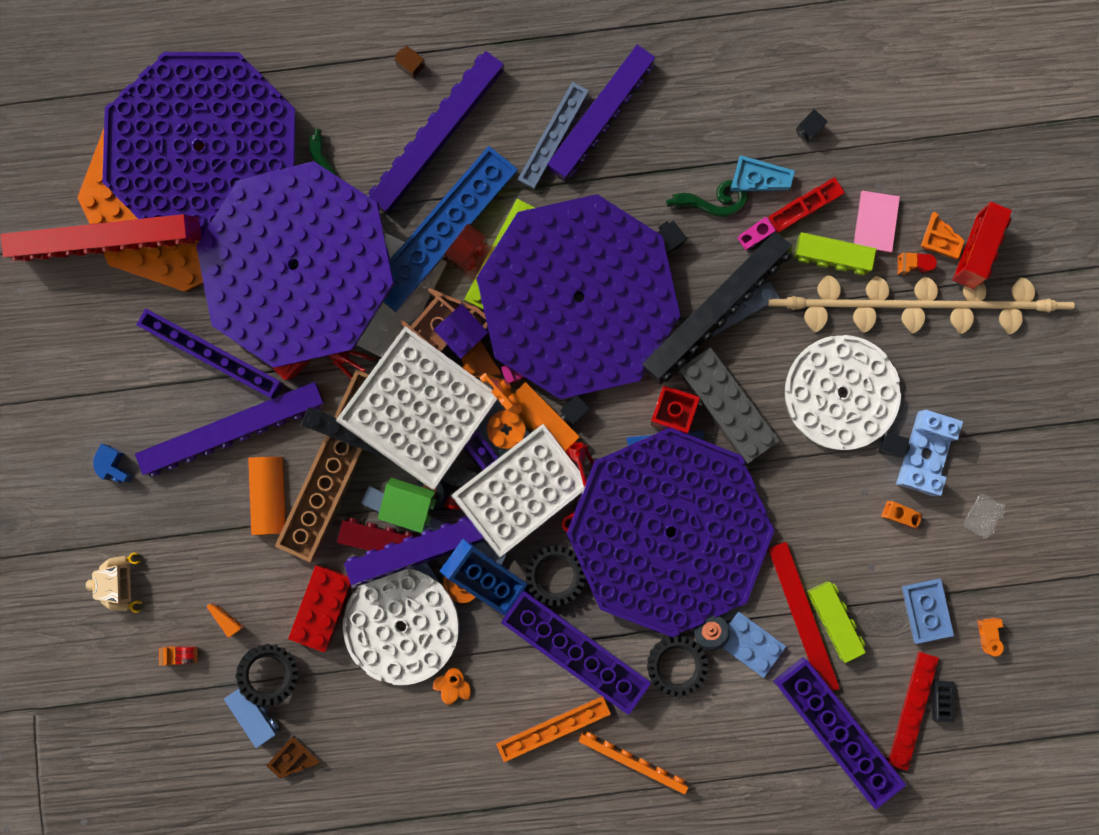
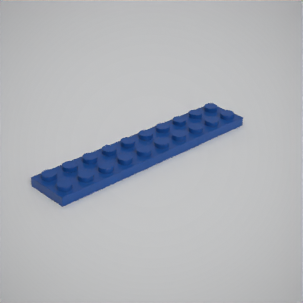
M490 146L484 150L390 259L395 285L383 302L395 313L402 307L518 172L514 165Z

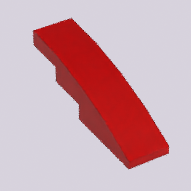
M833 177L821 186L814 188L768 216V219L776 232L779 233L842 196L845 192L836 177Z

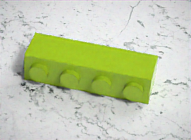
M801 232L797 239L794 258L798 259V262L808 264L809 262H814L819 267L833 266L838 271L852 270L854 274L866 275L872 271L876 248Z
M826 581L806 591L840 660L846 663L865 654L864 647L866 645L862 637L857 636L855 632L857 627L854 621L848 618L846 614L848 609L843 601L840 602L837 596L839 591L836 585Z

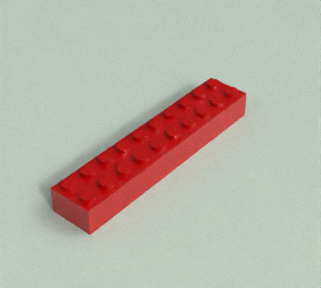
M182 214L4 233L0 235L3 257L11 258V261L30 262L34 261L33 259L49 260L51 257L68 258L70 255L86 256L90 253L105 254L104 252L116 253L122 252V250L136 251L140 250V248L155 249L159 248L158 246L175 247L177 244L194 245L195 241L201 240L199 217Z

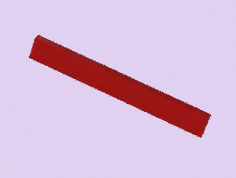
M787 542L768 547L807 659L831 691L840 689Z

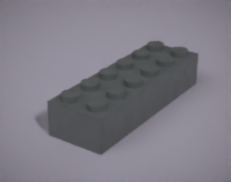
M711 347L678 370L677 373L695 396L700 397V404L736 453L742 455L745 464L754 460L779 441Z

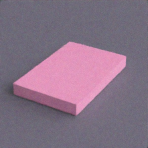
M867 191L861 192L854 244L873 247L879 252H892L900 196Z

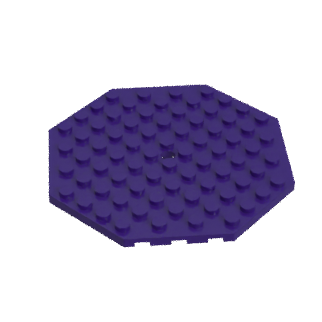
M163 52L158 56V60L138 75V79L119 93L120 96L105 107L102 183L138 219L182 214L199 217L202 238L236 181L295 166L296 110L239 52ZM198 142H203L205 147L200 152L196 151L195 145Z
M314 161L236 181L196 246L211 325L274 368L354 350L395 285L390 266L389 251L385 241L384 226L380 216L379 203ZM293 260H298L299 262L296 270L291 269L290 262Z
M598 194L517 212L476 278L495 359L559 399L640 381L645 373L642 364L664 343L680 317L663 236ZM575 292H582L584 295L582 302L574 300L573 295Z
M670 427L594 461L566 534L600 610L674 637L687 629H692L704 623L709 616L714 615L716 618L737 606L747 603L774 529L757 494L756 487L750 473H748L742 455ZM668 527H674L676 530V534L671 538L666 535Z

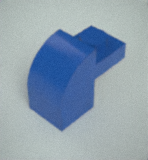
M101 443L93 459V467L96 474L103 480H110L111 478L120 484L122 482H130L133 475L117 467L124 453L108 444Z

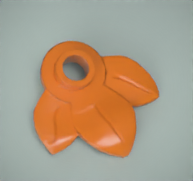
M457 668L449 669L445 675L438 676L433 683V690L441 691L442 701L446 705L454 703L458 697L464 700H468L470 697V685L464 680L462 671ZM455 676L457 680L453 681L451 680V677Z

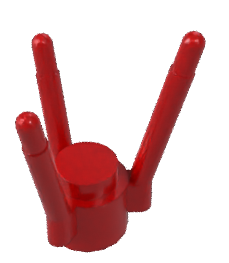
M353 350L329 356L333 360V364L339 367L351 380L352 374L342 364L347 362L362 372H366V369L350 360L349 354L375 361L373 357Z
M580 442L573 443L566 450L567 455L571 460L578 463L583 486L585 487L587 480L582 461L587 456L593 466L594 459L589 453L587 445H583Z

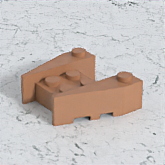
M431 288L427 292L435 299L411 326L404 320L400 322L403 328L406 326L440 352L446 344L433 330L461 304L485 329L487 328L485 314L479 308Z

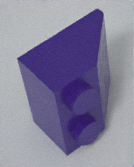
M462 304L433 330L459 359L488 333Z

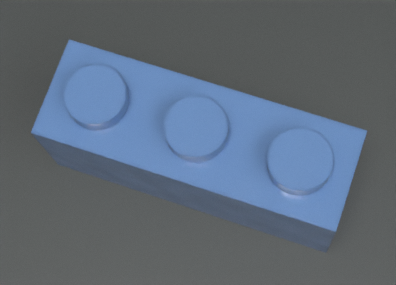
M238 689L224 698V701L255 748L276 735L279 732V726L267 714L268 709L266 706L254 705L252 702L247 701Z

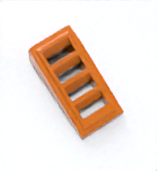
M210 603L207 605V609L227 637H232L245 628L217 604Z

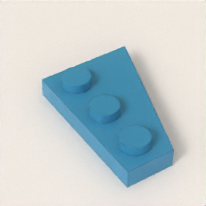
M740 155L730 191L789 190L795 170Z

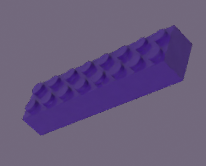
M523 590L501 621L508 629L628 715L651 684V681L525 590Z
M800 658L773 680V683L875 810L906 786L807 659Z

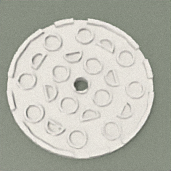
M849 335L823 338L804 349L790 367L785 383L787 410L798 430L814 443L835 450L860 448L881 437L895 420L901 401L899 376L895 367L887 358L888 356L873 343ZM840 387L845 388L848 392L845 398H840L838 395Z
M409 568L361 585L353 592L346 605L343 618V636L348 652L355 663L367 672L366 674L379 681L392 683L393 685H410L424 681L436 674L447 663L456 647L459 635V617L455 603L446 588L439 581L422 571ZM398 621H403L406 624L405 631H399L396 628Z

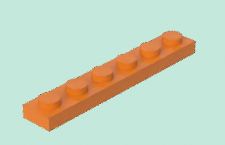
M600 696L496 743L503 762H506L611 715L604 697Z
M591 732L581 733L579 737L580 743L686 794L689 787L685 783L686 780L677 775L672 777L667 774L668 771L664 768L657 766L656 769L650 766L649 761L641 757L638 760L632 757L633 754L625 749L620 751L615 748L613 743L607 740L603 743L597 740L598 736Z

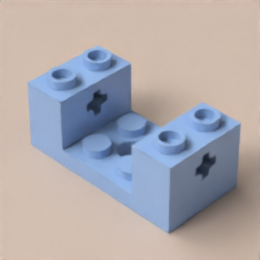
M929 410L919 411L908 443L910 444V450L904 456L896 485L930 496H941L947 478L941 476L950 443L951 441L958 440L963 421ZM925 448L931 452L929 459L922 457L921 453Z

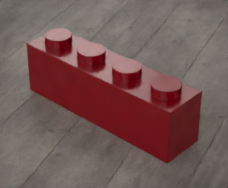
M348 517V521L342 520L337 543L368 551L373 549L379 551L385 549L384 546L394 542L395 544L402 543L403 539L410 536L416 538V533L404 531V534L397 533L396 528L386 526L384 530L378 528L379 524L367 522V525L359 524L360 520Z

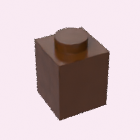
M407 45L403 49H399L395 55L396 65L413 79L416 78L426 65L424 58Z

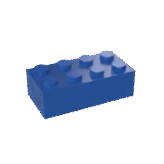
M464 539L461 540L440 570L447 579L504 616L528 585L518 575Z

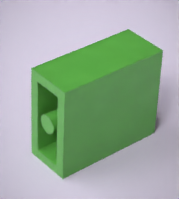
M391 478L385 487L378 519L422 533L425 527L429 528L432 516H429V514L436 505L437 499H434L435 491Z

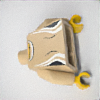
M131 553L129 557L109 558L99 567V570L93 571L92 579L86 582L87 590L93 591V598L100 600L102 605L112 611H127V609H131L134 613L140 612L142 609H135L134 604H142V601L136 600L132 604L128 603L131 602L130 565H126L129 562L134 565L139 564L141 561L133 562L132 557L140 554Z

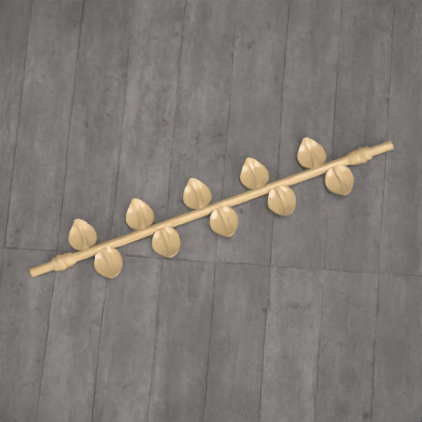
M826 276L818 284L817 292L821 299H805L796 296L787 297V299H768V306H784L791 308V310L809 307L805 312L804 319L814 333L820 331L827 322L828 314L824 307H859L853 314V321L862 333L868 332L876 321V312L870 307L906 308L901 318L911 334L917 332L924 324L925 314L921 308H956L951 313L950 321L959 334L968 331L974 321L973 312L967 308L1004 309L999 315V322L1008 335L1016 332L1022 324V313L1018 309H1036L1037 311L1050 313L1055 311V309L1073 310L1075 307L1074 302H1056L1051 299L1030 302L1035 296V288L1026 278H1019L1012 286L1011 293L1015 301H982L986 297L984 283L974 289L966 286L963 287V294L967 301H933L937 297L938 288L929 277H923L915 285L914 293L918 300H885L889 295V286L879 276L871 279L866 286V294L870 300H836L841 290L838 281L832 276Z

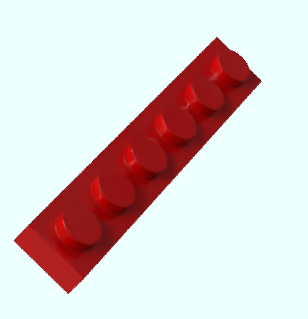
M918 651L888 758V763L893 767L908 771L939 657Z

